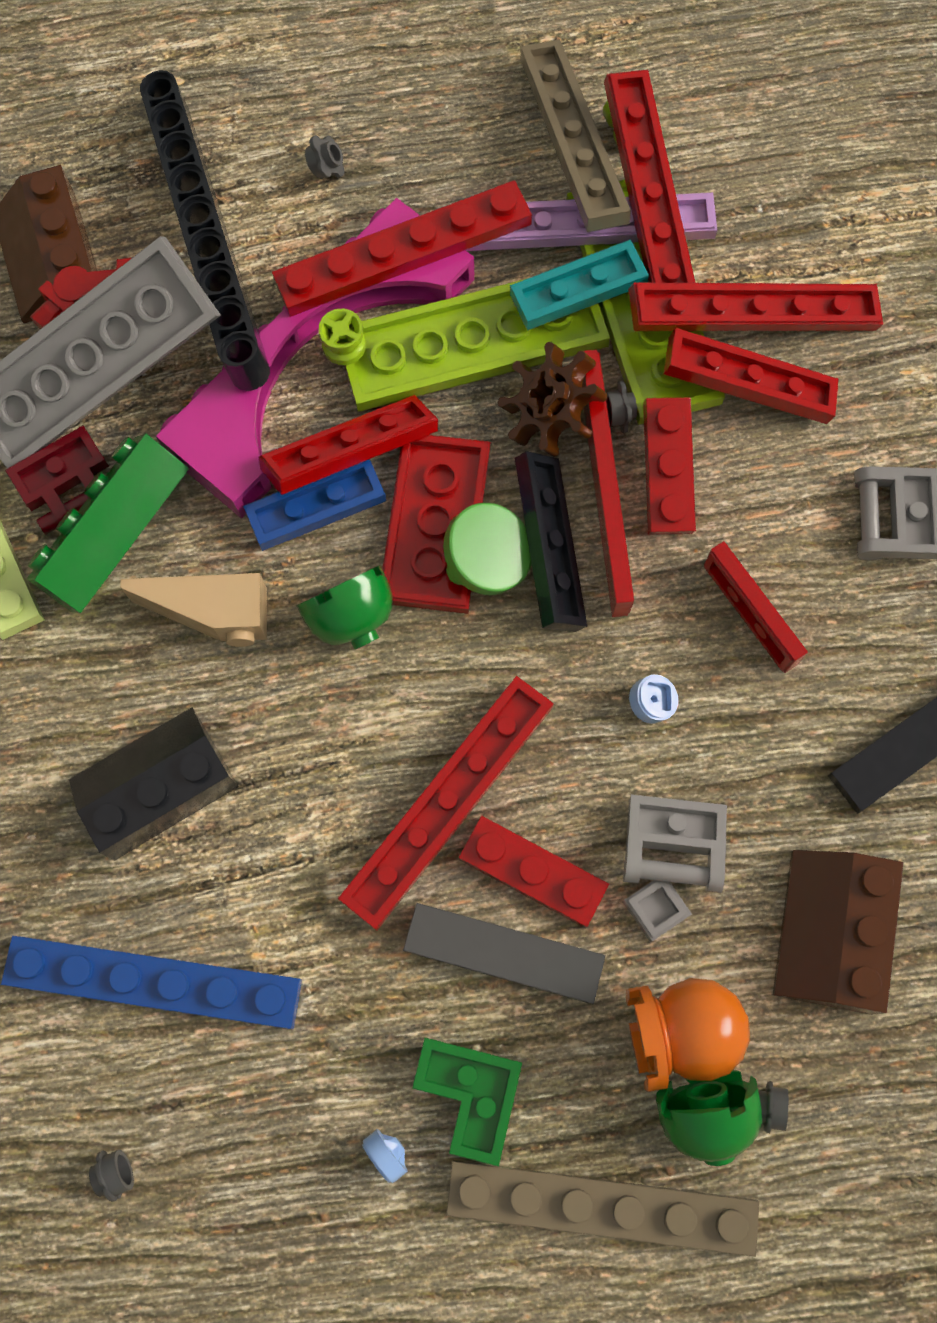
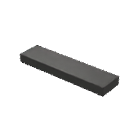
M416 903L403 949L407 953L592 1005L595 1001L606 956L420 903Z

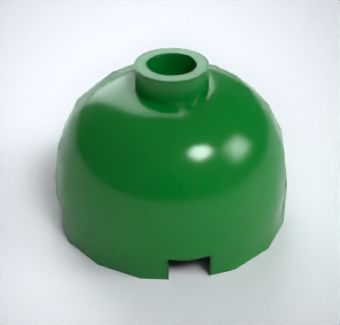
M379 565L296 606L307 627L321 641L332 645L351 642L355 650L379 638L376 629L388 620L392 611L393 595L388 580Z
M733 1070L730 1074L712 1081L686 1079L690 1084L679 1086L674 1090L672 1081H669L667 1089H661L656 1093V1103L665 1136L680 1153L690 1158L704 1161L710 1166H722L731 1163L735 1156L744 1152L754 1142L762 1124L761 1102L757 1081L754 1077L751 1076L750 1081L745 1082L742 1080L741 1071Z

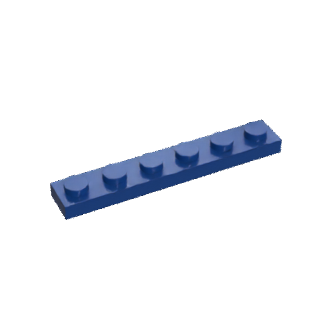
M12 935L1 985L294 1029L302 979Z

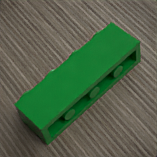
M146 433L135 437L133 440L128 436L119 444L111 456L116 463L106 475L99 472L84 491V494L89 498L80 510L77 511L72 508L67 512L56 527V530L61 533L50 548L44 544L28 563V567L33 571L26 580L71 612L81 613L189 470L184 463Z

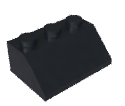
M193 707L69 779L77 813L100 854L114 861L239 787Z

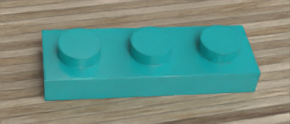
M630 239L510 285V296L526 329L530 330L629 292L628 289L634 282L647 283L649 274Z

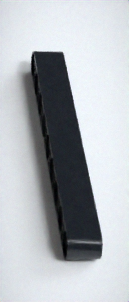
M164 70L154 71L142 80L140 93L196 281L221 315L209 324L217 353L237 388L245 391L256 390L268 380L270 367L191 114L173 74Z

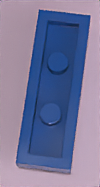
M369 459L281 495L277 492L243 507L259 546L264 551L387 500Z

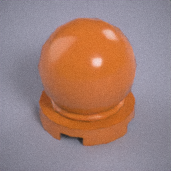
M689 978L668 986L659 998L652 995L648 985L626 989L627 1006L634 1005L637 1022L629 1023L639 1074L646 1072L650 1074L646 1075V1081H644L646 1092L667 1089L669 1076L672 1072L687 1080L712 1081L730 1074L744 1059L750 1042L749 1018L737 996L716 981Z

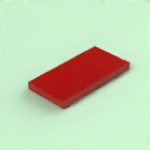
M427 435L401 446L382 568L393 595L392 605L469 614L472 591L463 585L454 584L449 579L446 571L447 563L444 556L443 542L447 527L456 515L469 506L484 502L491 442Z

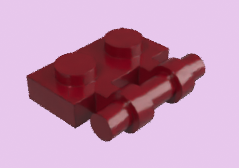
M84 425L5 471L31 512L47 503L51 511L36 519L43 533L47 535L56 530L57 525L70 509L74 508L79 511L89 498L83 492L63 503L59 495L80 483L86 488L95 477L94 475L108 468L109 465Z

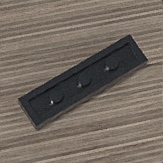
M525 451L514 459L541 625L544 629L576 632L588 627L559 458Z

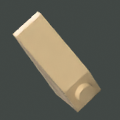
M260 573L121 579L120 588L132 603L219 641H226L230 646L246 647L253 645L254 640H267V587Z

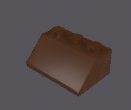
M61 164L19 176L0 202V244L20 318L23 324L33 321L30 316L45 302L38 289L47 280L53 284L56 275L62 269L69 266H80L86 269L87 272L97 271V267L76 195Z
M793 850L791 852L773 996L869 1015L887 1013L904 862L854 852Z

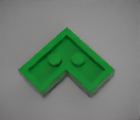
M424 1038L412 1089L461 1101L449 1154L499 1167L522 1062Z

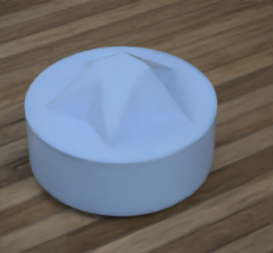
M654 674L638 680L632 686L629 702L632 711L640 720L654 724L670 718L675 713L678 706V695L674 685L667 678Z
M376 1129L363 1140L362 1146L366 1154L387 1182L394 1183L408 1172L405 1166V1149L396 1137L384 1135Z

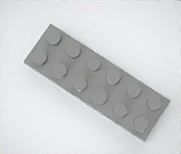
M160 236L0 360V460L7 469L51 444L221 316L166 237Z

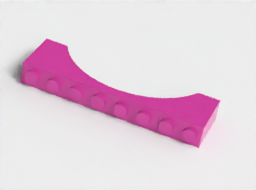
M396 198L386 208L379 209L371 218L369 225L357 237H351L346 243L420 215ZM464 250L292 317L289 316L284 305L281 313L269 324H264L258 329L270 367V375L265 384L256 390H240L233 384L223 365L222 371L209 384H203L195 391L191 402L179 414L170 416L163 423L160 432L156 435L160 445L189 468L187 473L242 519L246 515L243 506L262 499L272 488L269 479L260 469L258 457L262 455V423L271 391L279 375L292 357L319 333V323L322 317L334 309L345 308L358 313L379 306L393 304L425 305L460 296L474 281V256Z

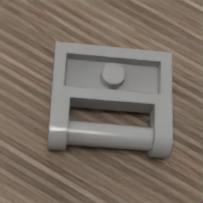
M869 466L854 471L855 487L859 488L862 540L857 543L858 558L862 560H878L881 558L937 559V468ZM880 486L890 487L892 539L880 538L878 487Z
M631 794L628 807L623 882L638 884L640 879L705 886L708 892L722 893L725 881L727 805ZM642 848L708 855V864L706 867L642 859Z

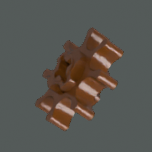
M547 342L544 346L545 362L536 371H532L520 361L513 363L512 369L523 377V386L516 396L511 398L500 397L497 403L499 407L511 414L521 411L518 425L508 433L509 439L521 446H526L532 435L540 431L539 449L555 457L559 454L558 438L565 429L571 427L574 432L583 438L588 439L591 437L592 430L581 422V412L584 406L590 402L606 401L607 393L595 384L586 387L582 385L586 373L596 366L594 359L585 352L579 351L573 361L563 367L562 362L565 352L554 343Z

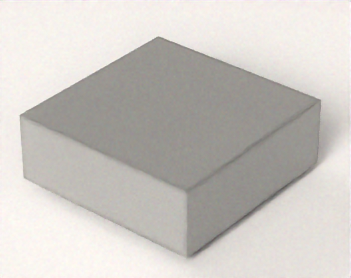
M653 880L623 901L650 943L692 915L670 882Z

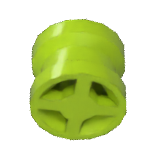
M343 308L334 309L322 317L319 323V337L322 341V349L326 358L338 365H350L357 362L363 356L366 349L363 324L359 316L353 311ZM347 338L350 340L348 342L340 344L338 343V341L341 339Z

